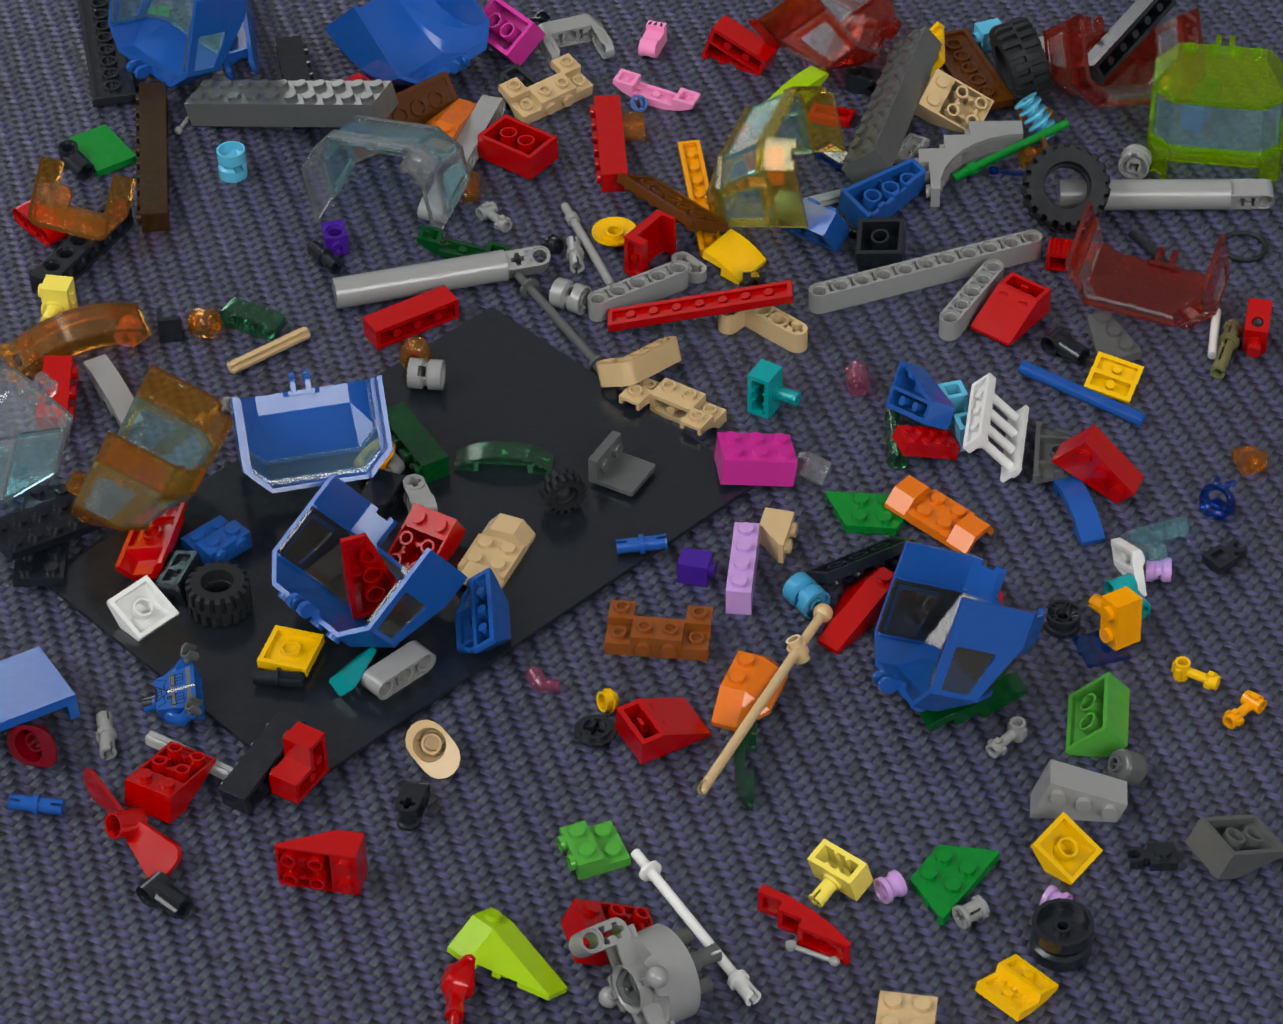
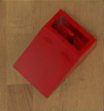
M1011 272L998 283L970 325V329L1009 347L1049 312L1051 289Z
M414 503L387 554L409 571L427 547L448 561L455 553L466 530L457 519Z
M685 697L639 698L616 708L615 729L641 765L711 736V732Z
M170 741L125 779V806L131 809L141 808L146 815L171 824L186 811L216 763V758Z
M333 830L275 844L279 884L360 895L368 873L364 833Z
M577 898L573 900L561 920L568 944L571 936L610 918H621L627 926L634 923L636 931L654 925L648 908ZM611 930L606 931L602 935L604 938L612 935ZM583 937V943L589 949V941ZM605 950L586 958H577L573 955L575 963L596 966L611 964Z

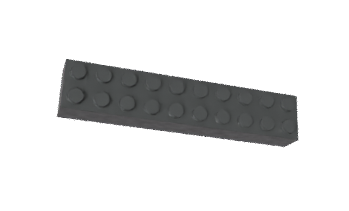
M927 26L920 30H913L908 37L903 40L898 39L892 45L893 49L887 57V63L882 69L881 77L876 82V89L871 94L872 98L866 106L865 115L860 120L861 124L855 132L856 136L850 144L851 148L844 158L845 162L841 170L854 184L893 167L942 46V43Z
M207 79L201 82V85L190 95L184 106L192 126L380 128L399 102L392 81H382L381 79L373 81H363L362 79L354 81H344L342 79L335 81H325L324 79L316 81H306L305 79L297 81H287L286 79L278 81H268L267 79L260 81H250L249 79Z

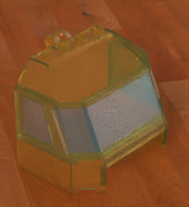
M792 86L785 89L782 94L754 107L745 106L718 156L708 190L705 194V202L709 205L710 212L728 222V227L807 228L808 222L796 173V161H792V155L816 152H845L846 149L834 93L826 91L824 86Z

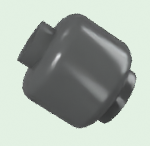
M1126 748L1115 750L1107 762L1108 775L1127 781L1128 786H1135L1141 783L1148 771L1146 758L1143 754Z

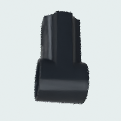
M65 140L59 143L58 151L61 167L70 170L77 178L89 179L95 168L79 151L77 142Z
M766 271L743 272V287L767 284Z
M1063 326L1056 327L1040 340V345L1045 353L1048 355L1058 353L1078 366H1082L1090 355V349L1072 339L1068 329Z
M161 871L155 872L136 888L137 896L142 903L148 907L156 905L175 919H184L193 906L192 899L175 888L169 877Z

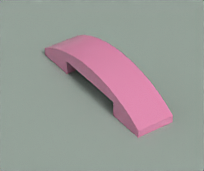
M622 68L612 82L629 97L640 94L647 99L649 106L664 110L683 111L693 109L701 97V93L682 87L675 93L641 82V74Z

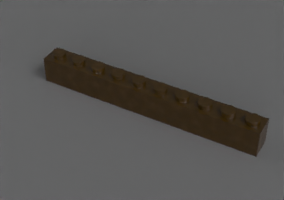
M166 83L139 84V93H135L137 117V224H142L143 233L170 231L168 98Z

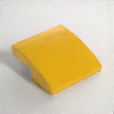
M731 228L703 251V259L721 268L720 275L738 286L743 283V272H756L766 263V258L750 241Z
M1098 351L1084 387L1129 404L1143 373L1144 366Z
M1014 954L999 962L994 973L977 981L975 991L1019 1022L1045 1003L1058 990L1059 984L1019 955Z

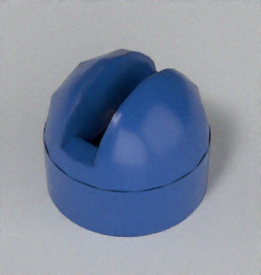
M636 94L631 97L629 105L633 111L643 112L647 108L648 102L644 96ZM635 98L638 99L640 108H637Z

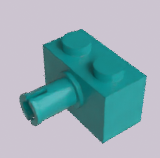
M761 359L747 375L748 413L769 420L782 402L791 404L794 407H797L800 403L802 393L783 386V366Z

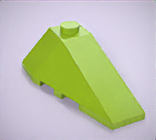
M492 907L472 915L447 947V952L458 960H461L464 955L472 954L476 958L475 969L479 965L491 970L492 977L499 980L502 977L517 982L518 988L549 1001L567 992L568 987L517 926L510 919L502 915L499 910Z

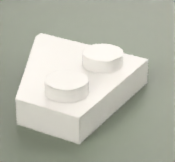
M1120 537L1111 539L1114 565L1122 575L1132 574L1137 582L1139 592L1144 597L1147 596L1143 565L1145 564L1143 552Z

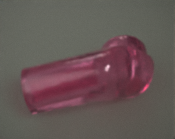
M537 666L528 668L526 678L536 691L559 693L560 680L547 679L541 668Z

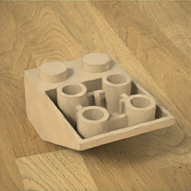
M937 68L926 83L914 115L930 124L964 134V130H968V121L985 120L994 100Z

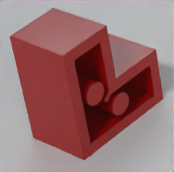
M298 721L291 729L285 732L282 738L285 757L269 773L271 793L296 804H299L329 771L325 732Z

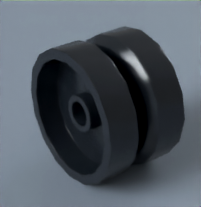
M1062 898L1048 900L1039 905L1032 914L1030 952L1033 959L1042 967L1059 972L1077 970L1085 965L1091 957L1094 933V918L1090 910L1079 902Z

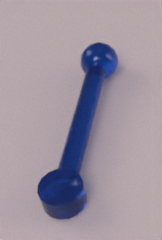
M996 166L989 168L991 175L1001 173L1024 176L1025 171L998 169Z

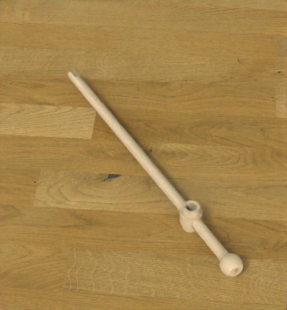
M820 603L814 607V618L801 636L795 634L787 638L786 649L788 656L697 787L699 795H705L793 665L795 663L801 665L809 661L810 656L808 653L810 650L807 646L821 624L832 619L833 610L828 604Z

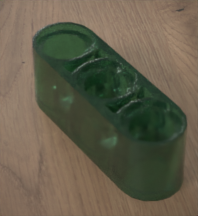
M237 297L231 298L217 313V318L223 326L267 341L273 340L287 325L286 318L281 312Z

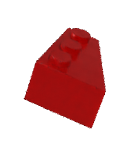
M1095 424L1061 443L1051 462L1116 504L1135 495L1144 478L1141 472Z

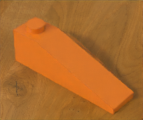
M461 98L457 99L418 128L410 139L408 147L446 158L477 103Z

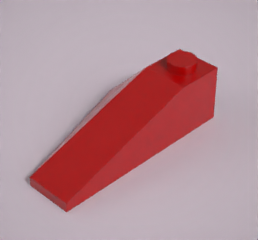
M882 566L860 575L850 583L836 604L832 619L825 624L820 633L817 643L838 655L876 623L884 605L894 572ZM900 590L895 606L902 601V590Z

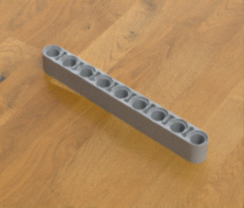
M484 94L480 97L422 197L417 211L418 219L437 223L443 222L479 158L477 135L503 116L506 106L505 98Z

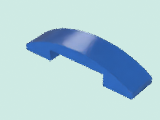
M1074 476L1049 481L1056 497L1062 498L1074 522L1073 531L1080 545L1086 546L1105 542V534L1097 509L1084 483Z

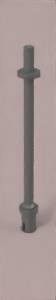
M517 271L514 274V278L521 284L520 293L525 297L531 296L589 360L590 370L598 374L596 362L606 358L603 355H596L538 291L539 282L536 279H528L521 271Z

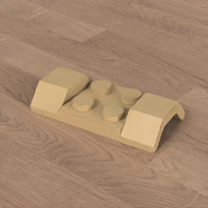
M500 513L489 521L483 532L477 535L458 564V570L468 577L463 584L466 585L469 578L490 567L503 589L536 537L535 532L524 519Z

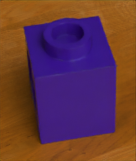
M343 219L321 223L324 248L330 249L334 256L350 254L348 234Z

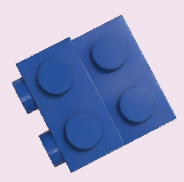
M221 515L180 538L181 546L187 551L199 552L203 564L208 562L211 564L215 563V561L224 563L252 547L250 531L236 520L229 522Z

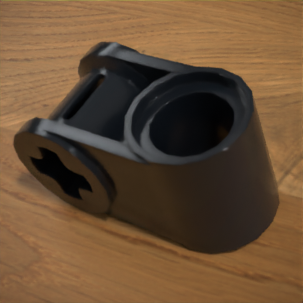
M855 64L848 66L845 81L846 91L871 96L877 86L876 82L881 77L882 70Z
M402 780L395 802V808L398 811L396 824L399 829L413 831L420 826L425 808H427L429 803L430 784Z

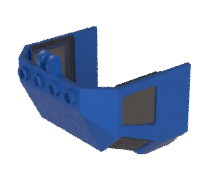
M331 473L272 550V585L280 591L277 596L285 601L297 614L304 619L312 617L309 622L319 630L327 629L326 636L335 643L339 644L342 641L351 647L395 648L398 643L445 608L468 577L428 547L410 571L380 548L398 523L391 517L386 521L376 513L379 509ZM366 533L397 580V583L371 616L353 620L344 586L340 538Z
M905 541L874 630L875 666L879 670L871 675L872 682L883 693L892 694L898 691L901 694L900 696L910 704V707L918 712H925V710L936 712L981 702L992 697V688L1022 655L1028 653L1036 644L1048 609L1041 607L1038 612L1035 610L1026 611L1007 607L997 599L1007 573V569L997 565L995 569L983 565L984 559L975 555Z

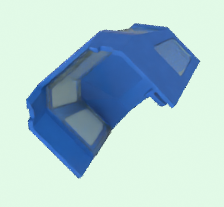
M110 0L108 25L118 51L131 60L125 66L128 72H134L135 77L138 79L147 78L151 73L153 77L165 82L168 87L177 88L221 70L223 62L245 19L249 0Z
M305 369L302 373L305 389L296 390L295 374L291 371L288 372L289 392L240 399L239 397H231L229 399L235 444L242 473L271 494L322 486L331 473L343 482L373 478L393 450L382 375L371 377L367 380L311 388L309 370Z

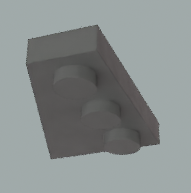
M1108 310L1087 316L1086 324L1094 345L1095 357L1098 351L1129 362L1142 358V350Z

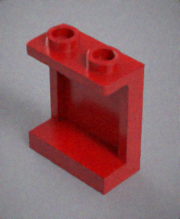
M657 209L624 236L625 273L630 276L648 271V263L661 252H666L670 255L676 253V218Z

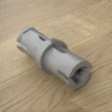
M572 235L566 239V258L570 262V270L575 273L576 267L577 273H580L585 268L583 262L584 250L580 245V238L575 236L574 241Z
M104 710L96 714L97 732L95 736L99 743L100 757L104 759L106 756V760H111L117 755L115 745L117 732L113 727L112 713L108 712L107 719V711Z

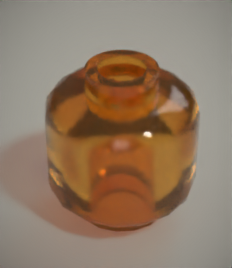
M208 307L192 309L187 319L190 333L203 338L215 337L221 330L223 323L219 312L214 308Z
M411 337L405 340L399 355L402 366L405 369L408 368L410 357L424 358L426 362H429L432 352L429 343L420 337Z

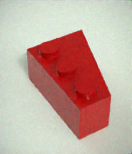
M724 15L712 27L701 58L707 59L710 57L718 60L720 64L725 65L729 63L735 65L736 69L761 76L773 63L778 48L727 15Z
M72 355L43 357L38 420L42 430H71L72 421L76 419L75 404L78 397L80 379L79 365H75Z

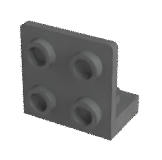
M612 431L588 459L589 482L628 496H633L655 470L654 463L623 453L621 433Z

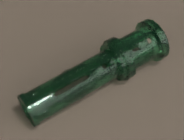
M890 410L884 416L888 438L885 444V451L888 454L886 462L891 469L900 470L907 466L909 459L908 456L902 455L892 438L896 426L901 425L900 413Z

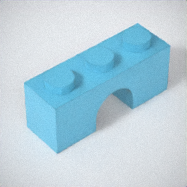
M961 380L940 383L938 386L955 406L953 418L948 429H950L960 445V452L966 451L963 449V441L968 413V393Z

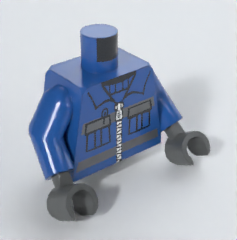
M184 643L181 647V657L177 664L164 676L154 681L155 695L142 698V706L145 713L157 711L164 723L179 727H186L191 721L206 719L202 676L194 664H192V661L199 659V653L195 652L197 649L196 645Z

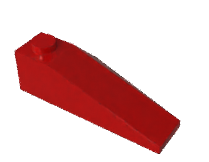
M366 533L340 538L344 586L353 620L376 615L399 583ZM403 598L400 599L393 610L404 608Z

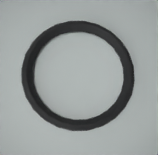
M1239 230L1227 233L1219 243L1221 252L1227 258L1237 262H1254L1263 258L1268 252L1266 240L1259 234L1251 231ZM1246 235L1261 241L1264 248L1258 256L1243 258L1228 253L1224 243L1229 237Z

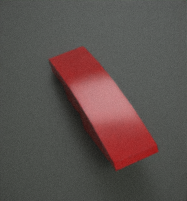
M765 884L761 886L758 890V910L778 918V928L797 935V945L830 957L837 956L840 959V963L850 964L851 942L831 923L789 895Z

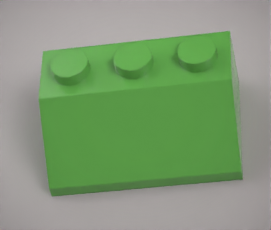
M1110 672L1105 673L1068 696L1065 750L1068 755L1108 758L1115 750L1128 746L1130 689Z

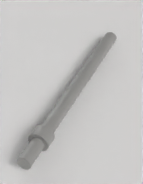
M563 203L561 209L565 214V221L568 226L572 227L580 238V242L606 286L614 284L615 281L580 224L578 214L572 210L569 203Z

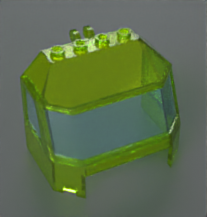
M1216 34L1215 44L1179 42L1156 58L1146 147L1152 155L1149 171H1156L1160 174V179H1166L1168 161L1259 168L1258 179H1269L1272 182L1280 179L1283 158V61L1272 50L1260 47L1245 48L1235 46L1236 35L1230 36L1229 46H1221L1222 34Z

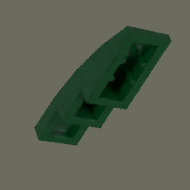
M1015 672L998 676L989 687L993 691L992 697L981 702L936 712L925 710V712L918 713L929 732H932L952 720L957 726L980 713L982 718H985L1028 694L1029 691L1018 673Z

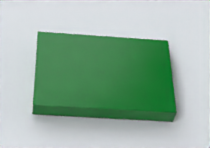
M106 124L67 139L77 142L79 151L94 165V174L97 177L136 163L137 156Z

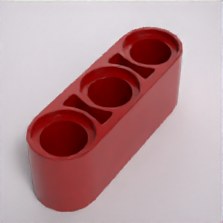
M31 199L12 210L16 222L47 247L69 236L65 223L35 199Z

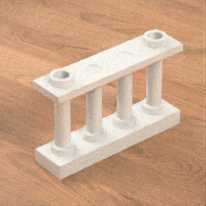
M989 372L971 386L963 449L969 454L977 448H982L1002 465L1000 481L1004 483L1010 478L1018 476L1022 470L1029 407L1025 405L1017 411L1013 410L995 394L996 378ZM993 405L1008 417V421L992 409ZM990 421L995 423L1002 431H1004L1006 433V436L1004 437L992 425H990ZM988 436L1004 449L1003 453L988 441Z

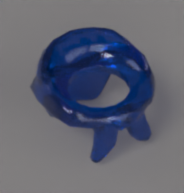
M1214 475L1213 482L1202 487L1199 494V507L1206 517L1213 520H1223L1235 514L1236 501L1234 494L1229 490L1236 483L1235 480L1220 483V477ZM1218 490L1222 492L1227 502L1221 498L1211 500L1209 496L1210 491Z

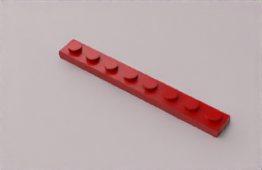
M785 280L608 309L607 326L609 332L794 303V286L792 280Z

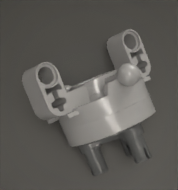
M617 917L579 931L572 935L569 940V950L577 958H586L603 950L606 951L613 968V973L608 977L609 986L603 987L599 992V1003L605 1008H614L618 1005L620 1011L632 1014L635 1024H675L695 1015L700 1006L701 995L713 991L711 978L708 975L706 976V974L698 977V972L703 967L722 960V952L711 956L712 952L720 949L716 943L698 951H688L686 947L692 946L694 942L693 934L688 928L675 933L665 925L655 924L636 931L634 923L627 926L625 921ZM611 930L612 935L604 938L602 933ZM583 937L589 941V949L585 947Z

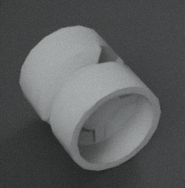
M558 277L550 289L549 303L553 307L562 310L567 308L569 312L583 315L588 309L587 298L589 293L592 292L591 287L581 283L574 284L571 280Z
M410 357L407 368L408 388L423 389L424 386H427L428 390L442 391L446 376L445 360L430 359L429 362H426L424 358Z

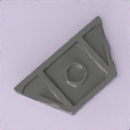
M1036 421L1033 484L1073 476L1051 462L1060 444L1076 434H1070L1059 428H1056L1055 432L1043 428V422Z

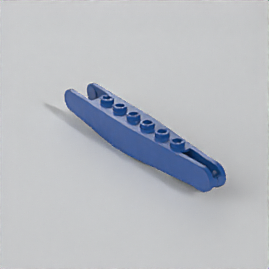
M250 0L248 1L245 19L224 60V68L230 80H235L234 63L240 58H248L252 72L254 74L259 73L255 22ZM224 32L220 33V39H222Z

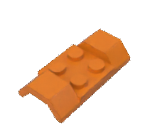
M908 475L893 488L884 504V507L957 552L969 554L974 543L985 533L991 536L994 533L992 526L975 516V513L938 490H931L930 487L911 475Z

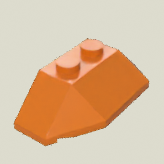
M738 650L720 685L711 725L736 732L779 669L778 663L770 657ZM788 674L757 720L771 713L788 679Z

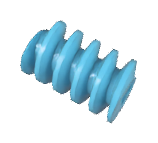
M1034 92L1020 100L1014 109L1022 108L1023 111L1019 114V117L1027 116V119L1023 122L1024 125L1032 124L1028 132L1036 131L1037 133L1054 125L1055 120L1048 119L1051 115L1050 112L1044 111L1046 109L1045 104H1039L1042 99L1040 96L1035 97L1037 92ZM1051 135V136H1049V137H1047V138L1041 140L1040 142H1043V141H1045V140L1051 138V137L1054 136V135Z

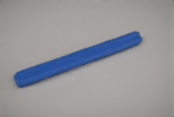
M1022 361L1018 368L1022 375L1137 426H1142L1146 420V415L1143 412L1030 362Z

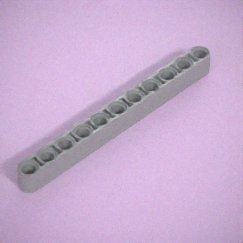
M1026 230L818 282L809 287L808 308L814 314H824L970 277L989 259L1002 261L1004 268L1034 261L1041 257L1043 236L1037 230Z

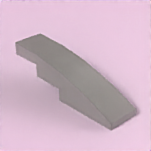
M106 354L83 361V365L101 401L105 402L111 416H115L121 430L125 431L145 424V418L134 397Z

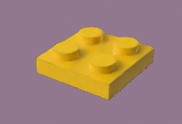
M275 625L257 658V667L277 670L279 667L283 671L304 672L307 677L325 643L324 634Z

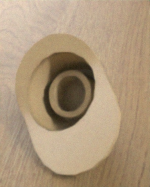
M427 719L417 721L410 726L405 737L406 748L424 772L436 779H444L453 775L460 764V750L443 727L435 721Z

